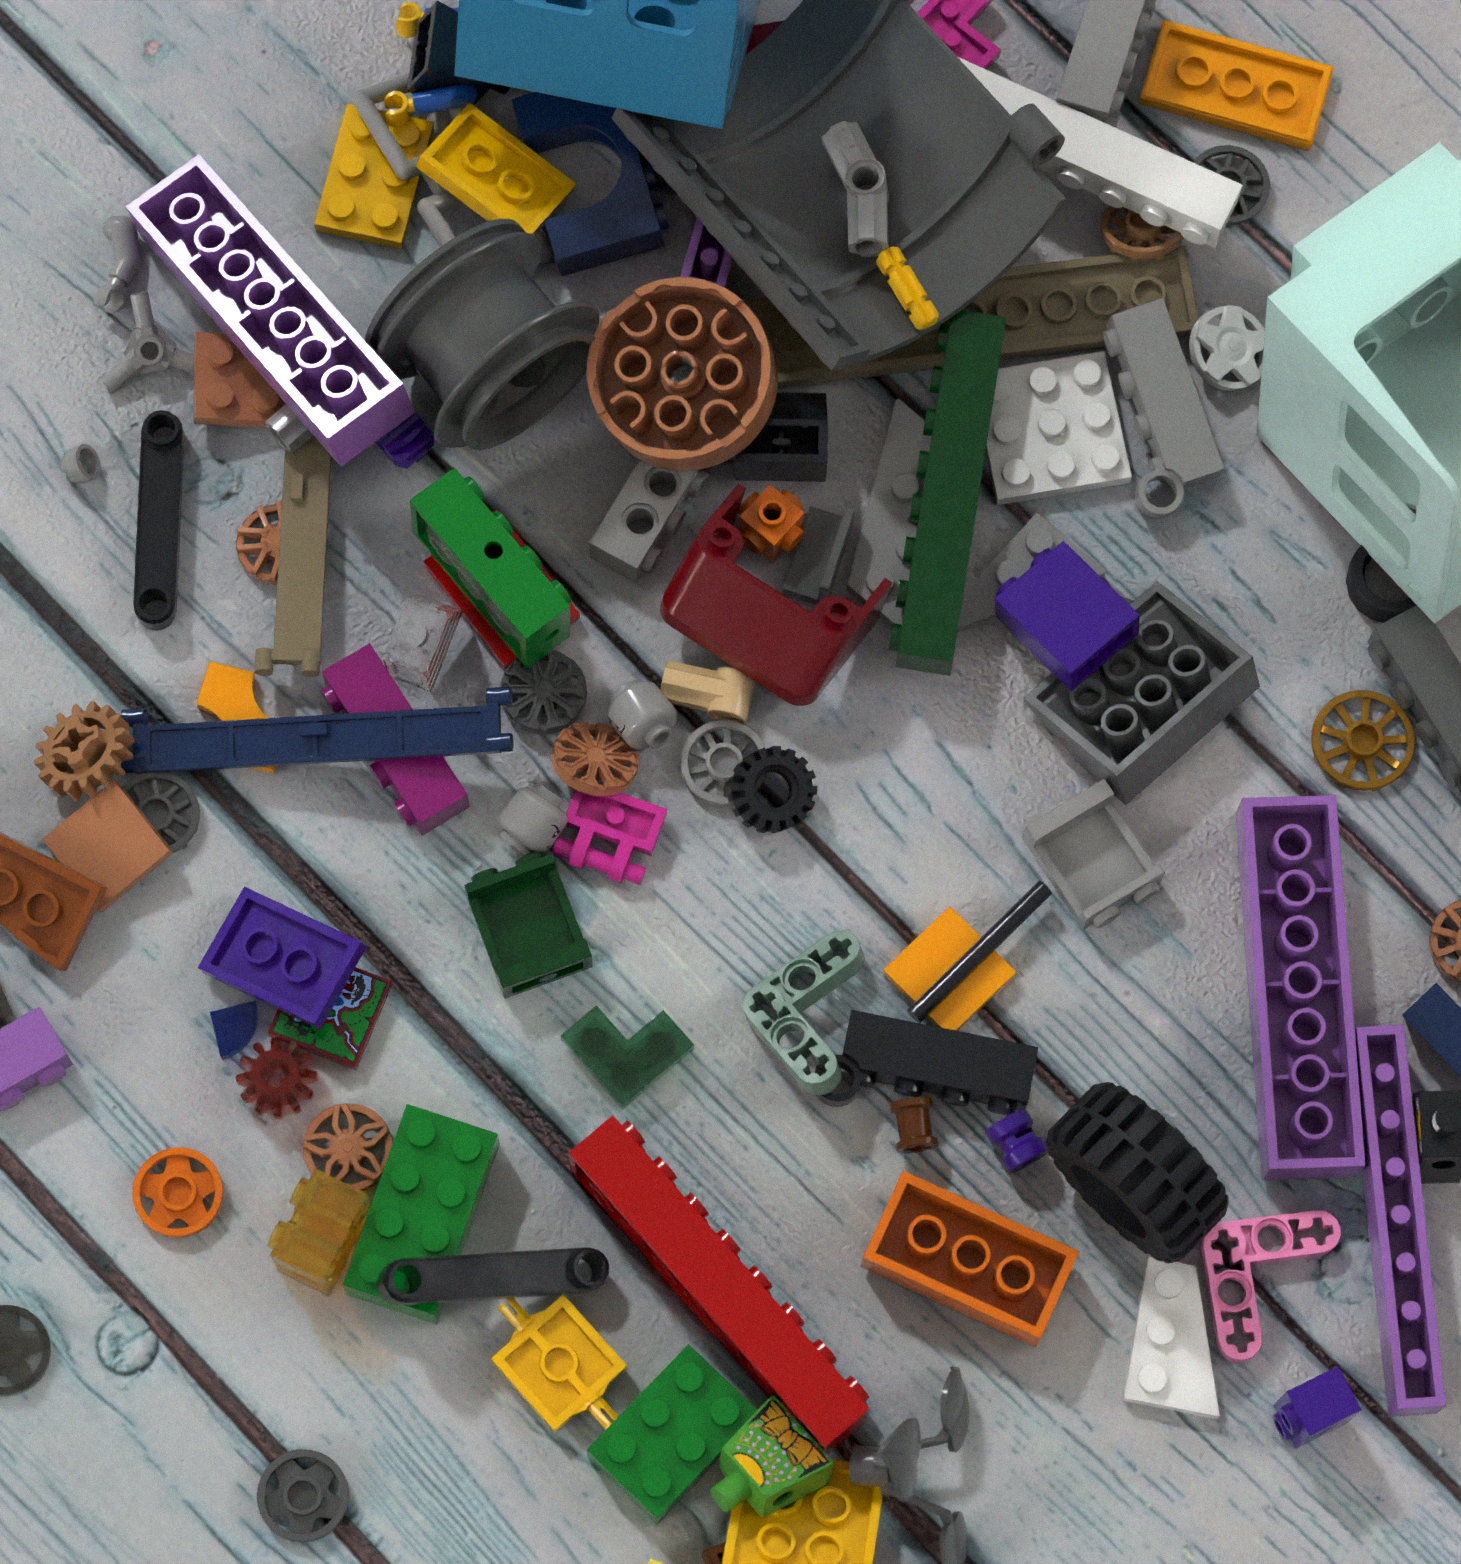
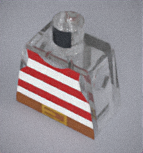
M420 594L407 597L383 656L384 665L391 677L432 693L463 611Z

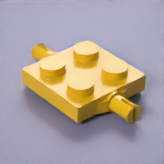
M564 1294L546 1310L532 1316L514 1298H507L506 1303L517 1315L504 1302L499 1305L497 1310L504 1315L516 1330L510 1341L490 1358L491 1362L554 1433L574 1416L587 1410L606 1430L612 1423L601 1411L612 1422L619 1415L605 1401L603 1396L608 1386L626 1371L628 1366Z

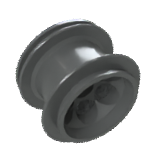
M496 219L477 225L435 250L392 290L375 313L367 329L365 342L398 379L421 375L443 401L434 426V437L443 447L459 448L468 446L473 450H485L511 440L553 410L574 389L587 371L589 348L591 342L596 339L594 334L599 326V310L594 304L587 301L568 302L559 306L554 305L532 279L540 261V242L536 236L525 232L521 225L512 219Z

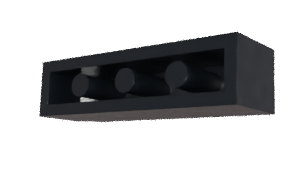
M851 1010L842 1055L835 1056L840 1068L846 1070L851 1075L853 1085L850 1090L843 1094L829 1092L816 1096L828 1106L842 1107L850 1104L857 1097L860 1086L875 1087V1083L878 1082L893 1085L894 1091L902 1095L920 1097L923 1091L941 1095L940 1100L947 1104L968 1106L969 1101L988 1104L987 1110L990 1112L1010 1115L1016 1112V1110L1026 1109L1038 1047ZM818 1066L815 1069V1073L819 1076L826 1072L825 1068L821 1069Z

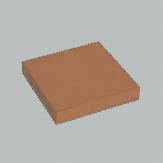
M114 779L111 781V789L108 790L105 787L101 789L95 798L89 799L42 839L61 864L107 887L97 908V911L102 913L174 853L121 784Z

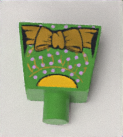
M773 1395L766 1400L722 1448L719 1469L725 1478L710 1488V1493L715 1503L726 1513L746 1500L760 1516H768L830 1483L834 1461Z

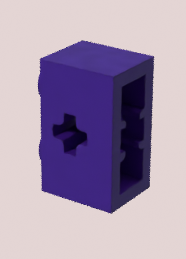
M1339 1366L1286 1391L1273 1405L1277 1413L1273 1414L1272 1418L1283 1440L1291 1439L1297 1449L1347 1424L1361 1411V1408Z

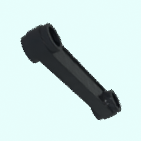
M164 410L154 411L149 414L144 420L141 430L133 598L134 612L140 624L156 631L170 626L177 612L185 439L183 427L178 417ZM167 427L174 430L173 434L164 440H157L152 437L154 432L160 428ZM160 600L167 603L164 610L158 614L151 615L144 612V608L151 601Z
M587 1247L407 1258L393 1261L385 1266L378 1276L377 1288L381 1297L394 1305L581 1294L602 1286L609 1275L610 1266L608 1259L602 1252ZM580 1259L587 1262L591 1268L592 1276L590 1281L583 1279L579 1274L578 1263ZM396 1271L404 1273L409 1280L410 1285L407 1294L399 1291L394 1284V1274Z

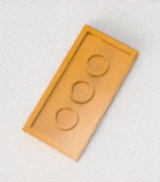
M1163 20L1139 104L1310 151L1334 66Z

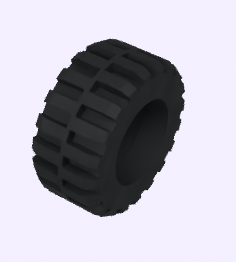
M1112 1082L1094 1084L1048 1131L1046 1140L1047 1152L1054 1159L1053 1163L1064 1174L1065 1180L1070 1186L1076 1189L1082 1196L1081 1198L1108 1225L1114 1227L1128 1242L1131 1241L1145 1254H1151L1154 1259L1160 1262L1173 1263L1184 1259L1226 1215L1229 1203L1226 1188L1217 1179L1216 1172L1205 1162L1202 1154L1185 1139V1136L1176 1127L1174 1128L1157 1110L1150 1108L1144 1100L1137 1095L1130 1094L1126 1088L1120 1085L1116 1086Z

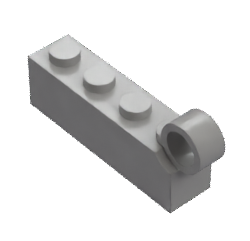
M1161 298L1111 315L1106 324L1108 330L1103 331L1106 348L1111 357H1118L1123 371L1118 374L1122 392L1127 400L1133 398L1138 415L1134 416L1137 434L1142 442L1148 441L1153 454V458L1149 459L1151 471L1137 485L1135 501L1143 514L1155 519L1168 517L1179 507L1184 497V488L1216 478L1225 469L1164 299ZM1152 481L1167 483L1173 491L1172 504L1167 507L1152 505L1145 494L1146 485Z

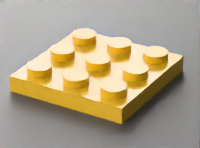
M832 1459L834 1465L830 1483L768 1516H760L744 1500L731 1510L722 1564H873L883 1495L880 1493V1487L853 1485L849 1476V1462Z

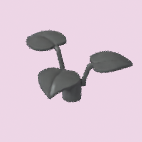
M951 1366V1371L945 1381L941 1395L942 1429L934 1437L921 1439L917 1418H908L895 1429L881 1447L855 1445L850 1456L849 1476L853 1485L880 1487L881 1495L897 1497L901 1502L911 1503L938 1515L943 1523L940 1534L941 1564H965L968 1541L962 1512L954 1511L952 1514L950 1510L913 1495L918 1479L917 1460L920 1450L947 1442L949 1452H957L961 1448L967 1434L969 1424L967 1391L960 1369Z

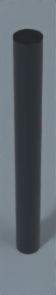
M1038 881L907 1009L908 1014L916 1022L921 1023L1052 895L1051 890L1043 882Z

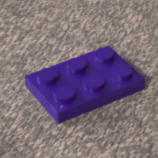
M244 886L200 962L198 969L205 975L320 1030L367 947L361 941Z

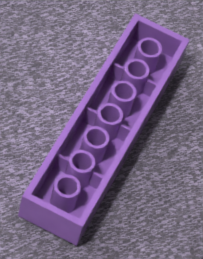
M199 154L126 206L143 240L341 467L415 413L403 383Z
M1336 795L1242 798L1235 816L1262 1180L1357 1177L1365 1167L1337 798Z

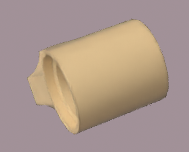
M668 660L660 690L673 705L704 711L708 717L716 721L731 720L745 724L756 682L733 667H719L715 671Z

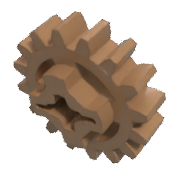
M90 701L86 711H83L78 704L73 705L72 715L67 718L63 714L58 713L56 717L59 724L55 728L45 726L43 729L49 736L47 741L36 743L35 747L43 754L34 760V764L41 770L38 776L61 798L67 794L73 801H78L83 791L91 799L95 798L97 787L103 785L108 790L111 789L112 782L110 778L114 774L124 776L126 773L120 766L121 762L133 758V754L126 748L135 742L134 737L128 732L130 725L109 705L106 704L100 708L95 701Z

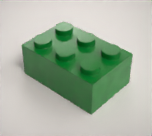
M688 1344L587 1449V1457L658 1525L720 1460L721 1450L724 1445L749 1420L757 1409Z

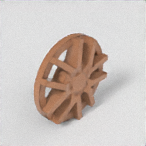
M276 501V504L262 507V505L257 507V510L243 522L241 527H238L236 539L237 554L243 568L255 579L277 585L282 501ZM278 513L279 523L271 526L266 516ZM260 519L264 529L251 528V526ZM245 537L258 539L260 543L244 544ZM245 554L259 555L254 566ZM267 560L274 562L271 574H265L261 571Z

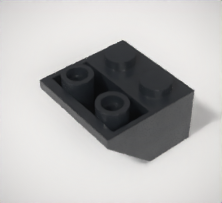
M777 392L772 412L761 432L744 450L735 455L734 481L826 482L828 464L826 393Z

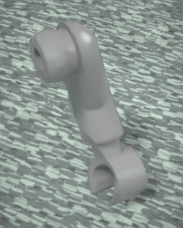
M123 215L109 217L103 224V233L105 237L112 241L116 259L108 275L111 278L108 285L101 287L94 297V306H105L108 304L105 312H118L125 308L127 305V294L123 288L129 286L142 260L136 226L131 218Z

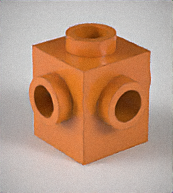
M770 484L761 494H758L756 491L753 492L743 502L738 511L741 515L739 517V531L743 537L744 544L752 552L758 555L762 554L772 563L784 551L786 553L791 552L805 534L802 530L805 513L802 511L803 506L800 501L786 490L779 492ZM770 515L775 520H768L767 517Z

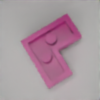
M929 0L917 12L957 57L986 70L1000 57L1001 49L971 26L993 0Z

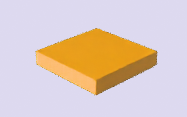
M949 906L883 969L882 974L914 1003L981 936ZM996 951L992 952L927 1018L936 1027L958 1031L1016 975V971Z

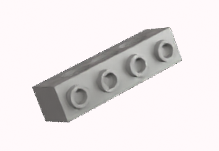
M639 460L589 542L590 558L636 583L639 582L645 571L651 574L658 565L664 551L660 548L661 543L668 533L674 536L684 521L686 511L682 509L690 495L697 498L702 492L709 477V474L705 472L707 468L692 471H675L659 468ZM666 483L671 485L675 491L669 496L661 497L655 495L651 489L657 484ZM635 521H646L652 526V529L645 534H635L628 527Z

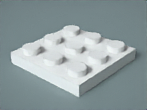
M1105 351L998 368L985 452L996 506L1129 484L1131 482L1132 475Z

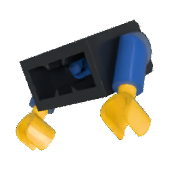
M439 1L426 8L425 12H421L419 6L412 2H406L400 7V18L395 20L396 32L403 38L414 37L407 92L412 93L413 98L407 99L405 94L400 91H392L387 94L384 99L385 108H400L398 110H389L385 113V120L388 125L392 127L404 125L409 120V112L416 111L417 115L464 108L468 103L475 105L490 89L502 95H505L511 87L454 76L458 8H450Z

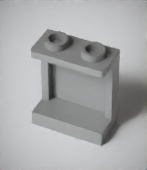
M1105 779L1027 824L1022 836L1023 841L1082 930L1094 923L1097 928H1102L1121 915L1120 907L1132 900L1139 905L1152 898L1161 890L1158 884L1161 883L1165 874L1160 864L1154 866L1112 803L1114 792Z

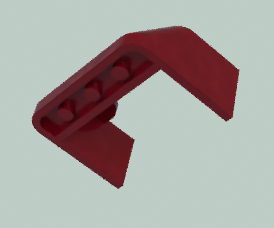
M738 483L698 532L664 592L660 604V614L669 626L784 701L796 706L809 705L820 696L877 623L893 582L884 578L861 608L846 598L829 596L820 600L811 612L807 611L735 564L744 544L740 531L734 526L746 490L744 486Z

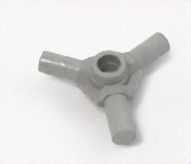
M148 291L130 294L136 328L132 329L124 353L126 358L101 378L102 382L113 393L138 371L141 374L167 370L169 366L194 374V355L176 349V343L159 324H154Z

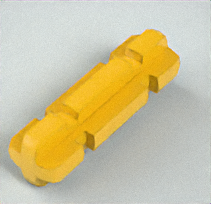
M892 246L878 254L876 264L884 276L890 277L887 282L904 310L912 313L909 315V318L915 328L922 331L932 327L937 323L939 313L932 301L925 300L928 295L909 265H904V262L907 260L901 250L896 246Z

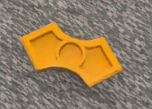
M209 661L196 703L198 709L215 717L218 721L268 718L255 701L254 672ZM277 766L251 767V769L275 774Z

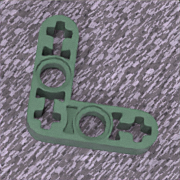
M843 930L834 931L823 937L751 988L745 994L742 1001V1009L750 1027L800 1086L808 1093L814 1095H824L833 1091L841 1080V1069L834 1052L800 1013L850 979L862 968L864 954L861 945L855 935ZM841 950L843 953H849V956L842 959L839 956L834 957L833 954ZM819 962H822L824 969H828L826 974H823L818 964ZM802 973L813 974L816 977L814 983L807 989L797 990L791 987L793 979ZM764 1003L768 1007H773L777 1018L773 1024L763 1010L758 1011L757 1007ZM799 1031L804 1034V1038L799 1045L793 1048H785L779 1045V1041L785 1033ZM811 1055L816 1065L821 1069L825 1068L827 1072L821 1076L815 1072L811 1073L805 1059Z

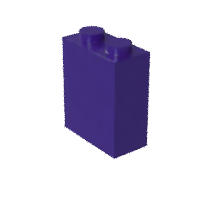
M1064 541L1053 550L1046 548L1034 558L1027 572L1018 579L1016 577L1008 579L996 593V618L1070 691L1074 690L1139 634L1140 615Z

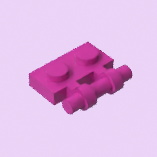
M575 790L566 812L568 818L566 827L578 830L579 833L575 842L558 837L552 854L569 860L568 865L579 869L587 866L607 873L608 879L618 883H622L624 879L641 885L646 867L631 863L632 853L637 851L652 856L667 816V809L623 793L612 796H593ZM594 836L619 845L615 856L590 848Z

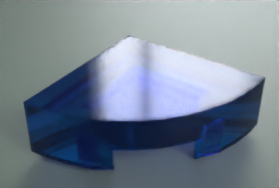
M256 1000L210 1012L222 1060L228 1059L243 1050L255 1034L259 1017Z

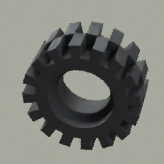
M772 746L767 749L762 748L744 757V760L738 763L732 770L735 773L728 781V786H731V793L727 794L728 801H733L735 809L732 811L736 817L741 816L744 819L742 824L746 827L753 826L757 828V832L761 833L781 832L802 822L807 817L806 813L813 809L815 801H812L813 795L817 794V786H813L812 779L816 778L813 770H807L805 765L808 764V761L804 757L797 758L795 756L796 751L791 749L781 750V746ZM766 772H774L781 775L788 784V798L778 808L765 806L756 795V783L759 777Z

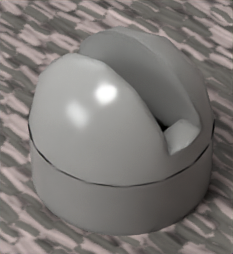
M82 444L64 453L60 469L66 472V479L70 482L85 483L99 476L101 463L96 451L91 446Z

